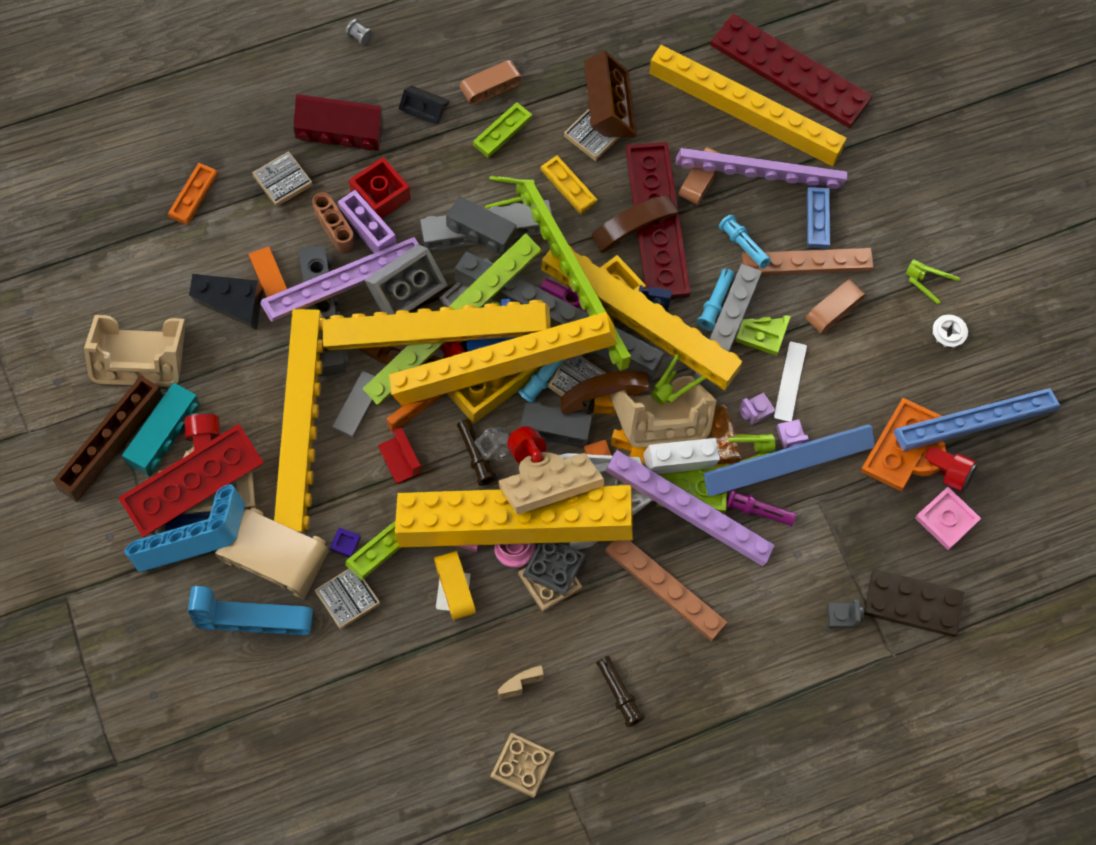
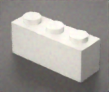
M716 438L649 445L643 453L646 468L656 474L710 469L720 460Z

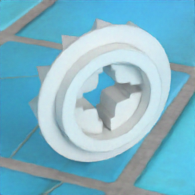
M943 315L935 321L932 335L935 336L936 342H940L944 347L950 346L955 348L958 345H962L966 340L968 328L959 317ZM952 326V333L954 334L947 337V331L945 330H948V328Z

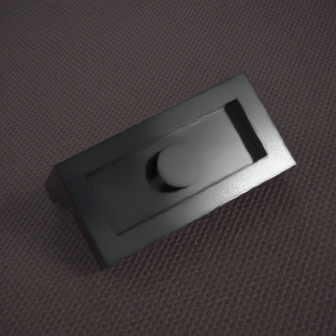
M410 86L404 89L398 109L438 124L443 108L449 105L450 100L415 86Z

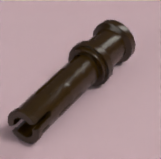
M461 420L458 422L457 427L470 454V466L472 469H475L478 477L477 483L479 486L489 485L497 479L496 473H493L490 467V458L484 455L471 420Z
M610 656L604 657V661L601 658L596 664L616 699L615 706L623 714L626 720V727H632L645 719L643 713H640L636 706L635 697L628 693Z

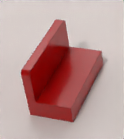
M402 427L393 431L394 438L378 445L396 484L421 474V465Z

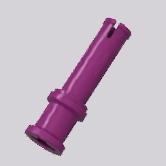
M735 489L730 491L726 508L732 507L744 511L746 515L754 513L790 525L791 527L793 526L797 513L755 500L756 497L751 494L747 496L736 492ZM735 499L740 500V501H743V502H745V503L742 504V503L736 502ZM764 509L769 510V511H772V512H775V513H778V514H781L782 517H781V516H778V515H775V514H772V513H769V512H766V511H764Z

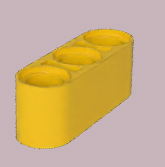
M457 551L434 557L452 619L456 620L476 614Z

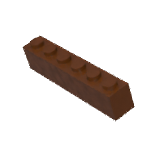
M142 375L136 380L53 479L59 491L75 502L82 497L163 398L159 386Z

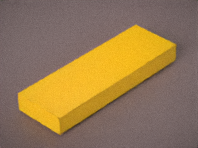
M558 155L541 166V171L580 215L597 204L598 199Z

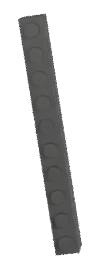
M466 251L455 267V281L469 288L492 264ZM516 276L492 298V300L498 303L501 302V299H510V302H520V305L529 304V301L542 300L543 303L550 307V328L589 317L588 313ZM615 328L631 355L627 369L629 371L646 372L649 376V381H652L662 364L664 352ZM608 348L593 351L611 361Z

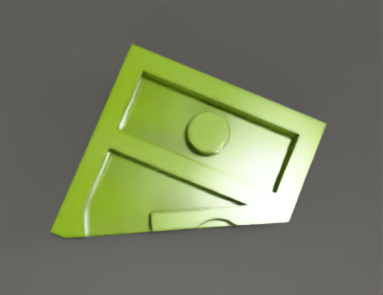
M786 315L778 319H771L770 317H763L758 320L753 318L743 319L735 342L777 356L791 316Z

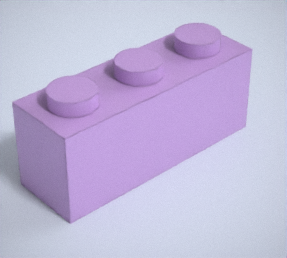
M356 190L338 201L339 211L347 223L373 253L396 245V236Z

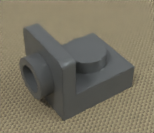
M853 600L852 603H828L827 605L829 629L857 628L864 619L863 607L859 606V600Z

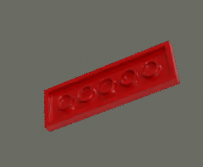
M237 424L121 495L118 499L144 538L216 494L221 487L234 483L263 465L264 462L240 424Z

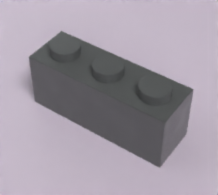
M461 196L457 198L446 215V226L452 232L461 233L467 236L470 241L480 243L494 253L498 252L503 255L516 236L517 224Z
M526 402L520 427L530 426L535 428L543 440L584 448L589 437L592 415H588L584 411H575L563 415L560 406L548 407L539 402Z

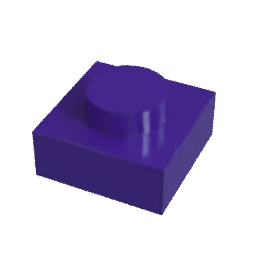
M338 528L330 546V551L350 558L354 555L361 536Z

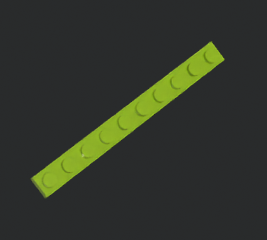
M533 181L524 183V192L521 195L525 206H529L533 221L539 224L543 239L549 242L551 253L559 260L562 273L566 274L569 278L572 291L576 292L579 296L582 309H586L589 317L606 312ZM615 329L617 345L607 348L612 363L616 364L619 370L622 371L629 367L631 355Z
M525 233L449 307H453V310L462 309V306L465 305L483 308L485 304L540 254L542 249ZM446 342L408 345L362 389L377 405L382 404L391 395L389 374L423 365Z

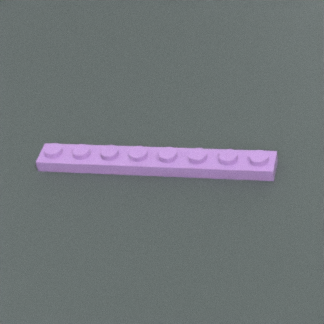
M681 148L676 156V165L683 168H700L707 172L721 171L728 175L742 174L750 178L763 177L767 180H785L788 183H806L808 186H827L829 189L841 188L847 180L846 171Z
M415 237L262 299L261 306L270 321H276L292 314L293 309L307 308L366 283L365 278L418 245Z
M616 450L605 472L623 483L631 485L633 489L759 565L764 566L767 563L774 544L620 451Z

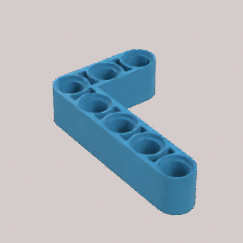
M225 485L215 494L209 519L133 541L126 547L124 553L138 571H145L230 546L237 538L245 502L233 485Z
M193 586L190 590L188 614L194 626L200 629L309 635L311 634L313 609L304 606L217 601L212 589L203 586Z

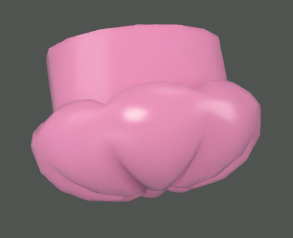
M535 543L496 544L494 547L497 559L503 565L511 568H520L527 565L536 550Z

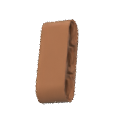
M507 60L464 79L459 87L469 104L476 105L518 86L523 78L511 60Z
M709 147L704 149L705 152L719 153ZM693 168L684 181L678 196L699 205L719 171L707 172L700 168Z
M327 193L316 194L312 199V204L317 220L339 252H350L354 248L352 229ZM332 221L337 222L336 224H329ZM341 238H348L345 241L340 240Z
M849 279L815 306L805 319L820 334H823L854 309L865 298L866 294Z

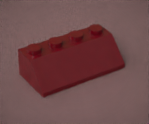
M296 94L293 126L295 139L306 142L316 141L326 145L337 144L347 148L358 147L368 151L379 150L383 133L381 106Z

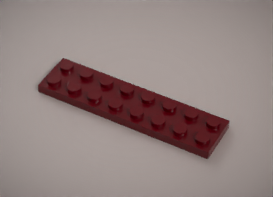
M734 13L711 40L710 46L849 129L872 99L873 95Z
M668 142L626 145L625 152L633 207L645 201L669 195L678 211ZM678 213L661 223L656 221L637 231L646 289L649 290L650 287L672 290L670 299L690 297L691 294Z

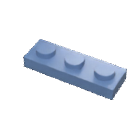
M808 187L807 248L829 249V188Z

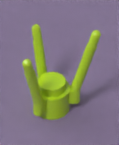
M490 176L489 179L493 181L516 184V194H520V197L486 205L485 209L523 201L521 195L524 192V183L530 181L534 183V180Z
M913 259L906 272V275L910 276L909 282L915 284L936 304H940V300L925 288L918 279L923 280L927 272L955 281H960V278L928 267Z
M679 354L675 355L661 379L654 386L655 389L650 393L651 397L660 405H664L667 401L672 404L676 398L706 379L701 376L672 394L674 389L670 382L677 373L673 371L669 377L668 375L679 359Z
M730 434V438L727 439L728 442H754V449L756 452L759 451L760 454L742 461L775 452L776 446L773 434Z

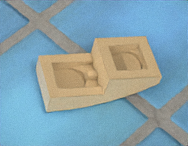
M542 666L528 669L509 679L498 689V699L502 700L522 695V685L543 681Z

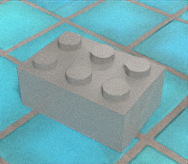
M419 244L364 279L382 312H386L387 315L396 314V311L399 310L410 311L448 286L429 249Z

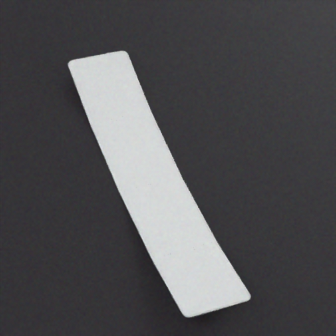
M789 343L774 415L776 419L792 421L807 348L804 344Z

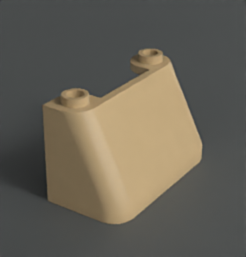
M95 315L84 347L89 378L98 384L133 385L142 375L160 387H170L173 382L177 384L181 370L185 319L171 318L166 320L163 324V332L119 330L118 322L111 316Z
M692 376L676 378L671 383L674 389L672 394L695 381ZM700 384L676 398L672 404L667 401L664 405L657 403L651 395L631 397L627 395L626 390L610 394L625 436L634 447H648L653 444L706 439L711 432L716 399Z
M256 508L245 509L236 540L230 546L216 550L215 555L222 563L231 567L234 564L235 567L242 568L271 581L282 589L293 592L294 596L305 600L329 552L328 547L325 545L326 541L317 536L310 538L263 516L264 513Z

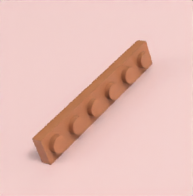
M871 248L764 252L771 258L770 264L765 268H760L747 253H742L741 257L742 264L762 271L761 276L872 271L874 268Z
M630 540L613 541L605 549L606 554L711 642L727 625V621Z

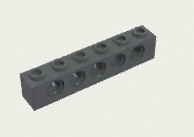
M324 245L298 249L303 282L329 272L328 266H332L330 253H325ZM317 269L322 270V271L319 272V273H314V272H313L314 270H317ZM337 295L307 307L308 310L329 309L326 312H321L323 318L330 319V316L340 315V311L335 312L334 306L339 304ZM324 347V352L320 353L319 361H322V374H319V377L346 373L344 364H349L347 351L334 350L327 352L325 351L327 348Z

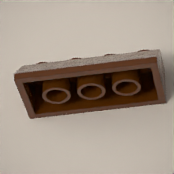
M603 50L584 61V75L587 82L586 91L589 99L588 108L591 116L590 125L593 130L598 131L604 137H635L637 134L629 72L607 51Z

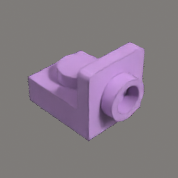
M764 392L750 400L747 398L743 399L740 406L742 417L748 420L751 426L773 415L776 411Z
M799 419L780 423L776 427L783 449L807 443L809 440L808 435L803 433Z

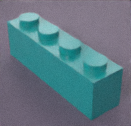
M173 382L123 453L122 457L125 463L148 477L153 471L155 472L159 468L164 454L172 449L175 438L178 434L181 435L184 432V419L188 415L197 413L199 409L197 395Z

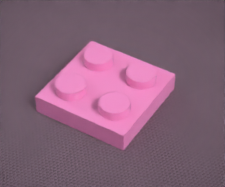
M949 487L942 491L915 517L948 551L981 520Z

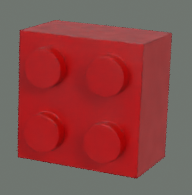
M384 157L349 179L350 193L356 190L381 219L411 199L410 186Z

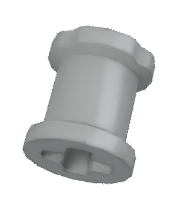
M353 19L347 25L345 34L353 36L359 41L360 45L364 46L371 39L373 30L365 28L360 24L359 20Z

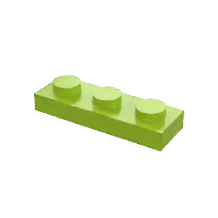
M516 102L473 141V146L489 158L532 119V114Z
M396 520L346 560L345 565L361 580L401 549L398 546L395 535Z

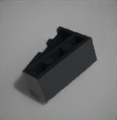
M192 274L189 296L195 302L257 330L263 287L257 280Z

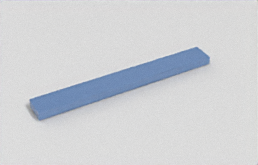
M1048 388L896 428L894 435L902 450L907 451L1057 411L1061 405L1052 390Z
M869 424L705 472L704 478L707 494L709 496L717 495L874 448L873 428Z

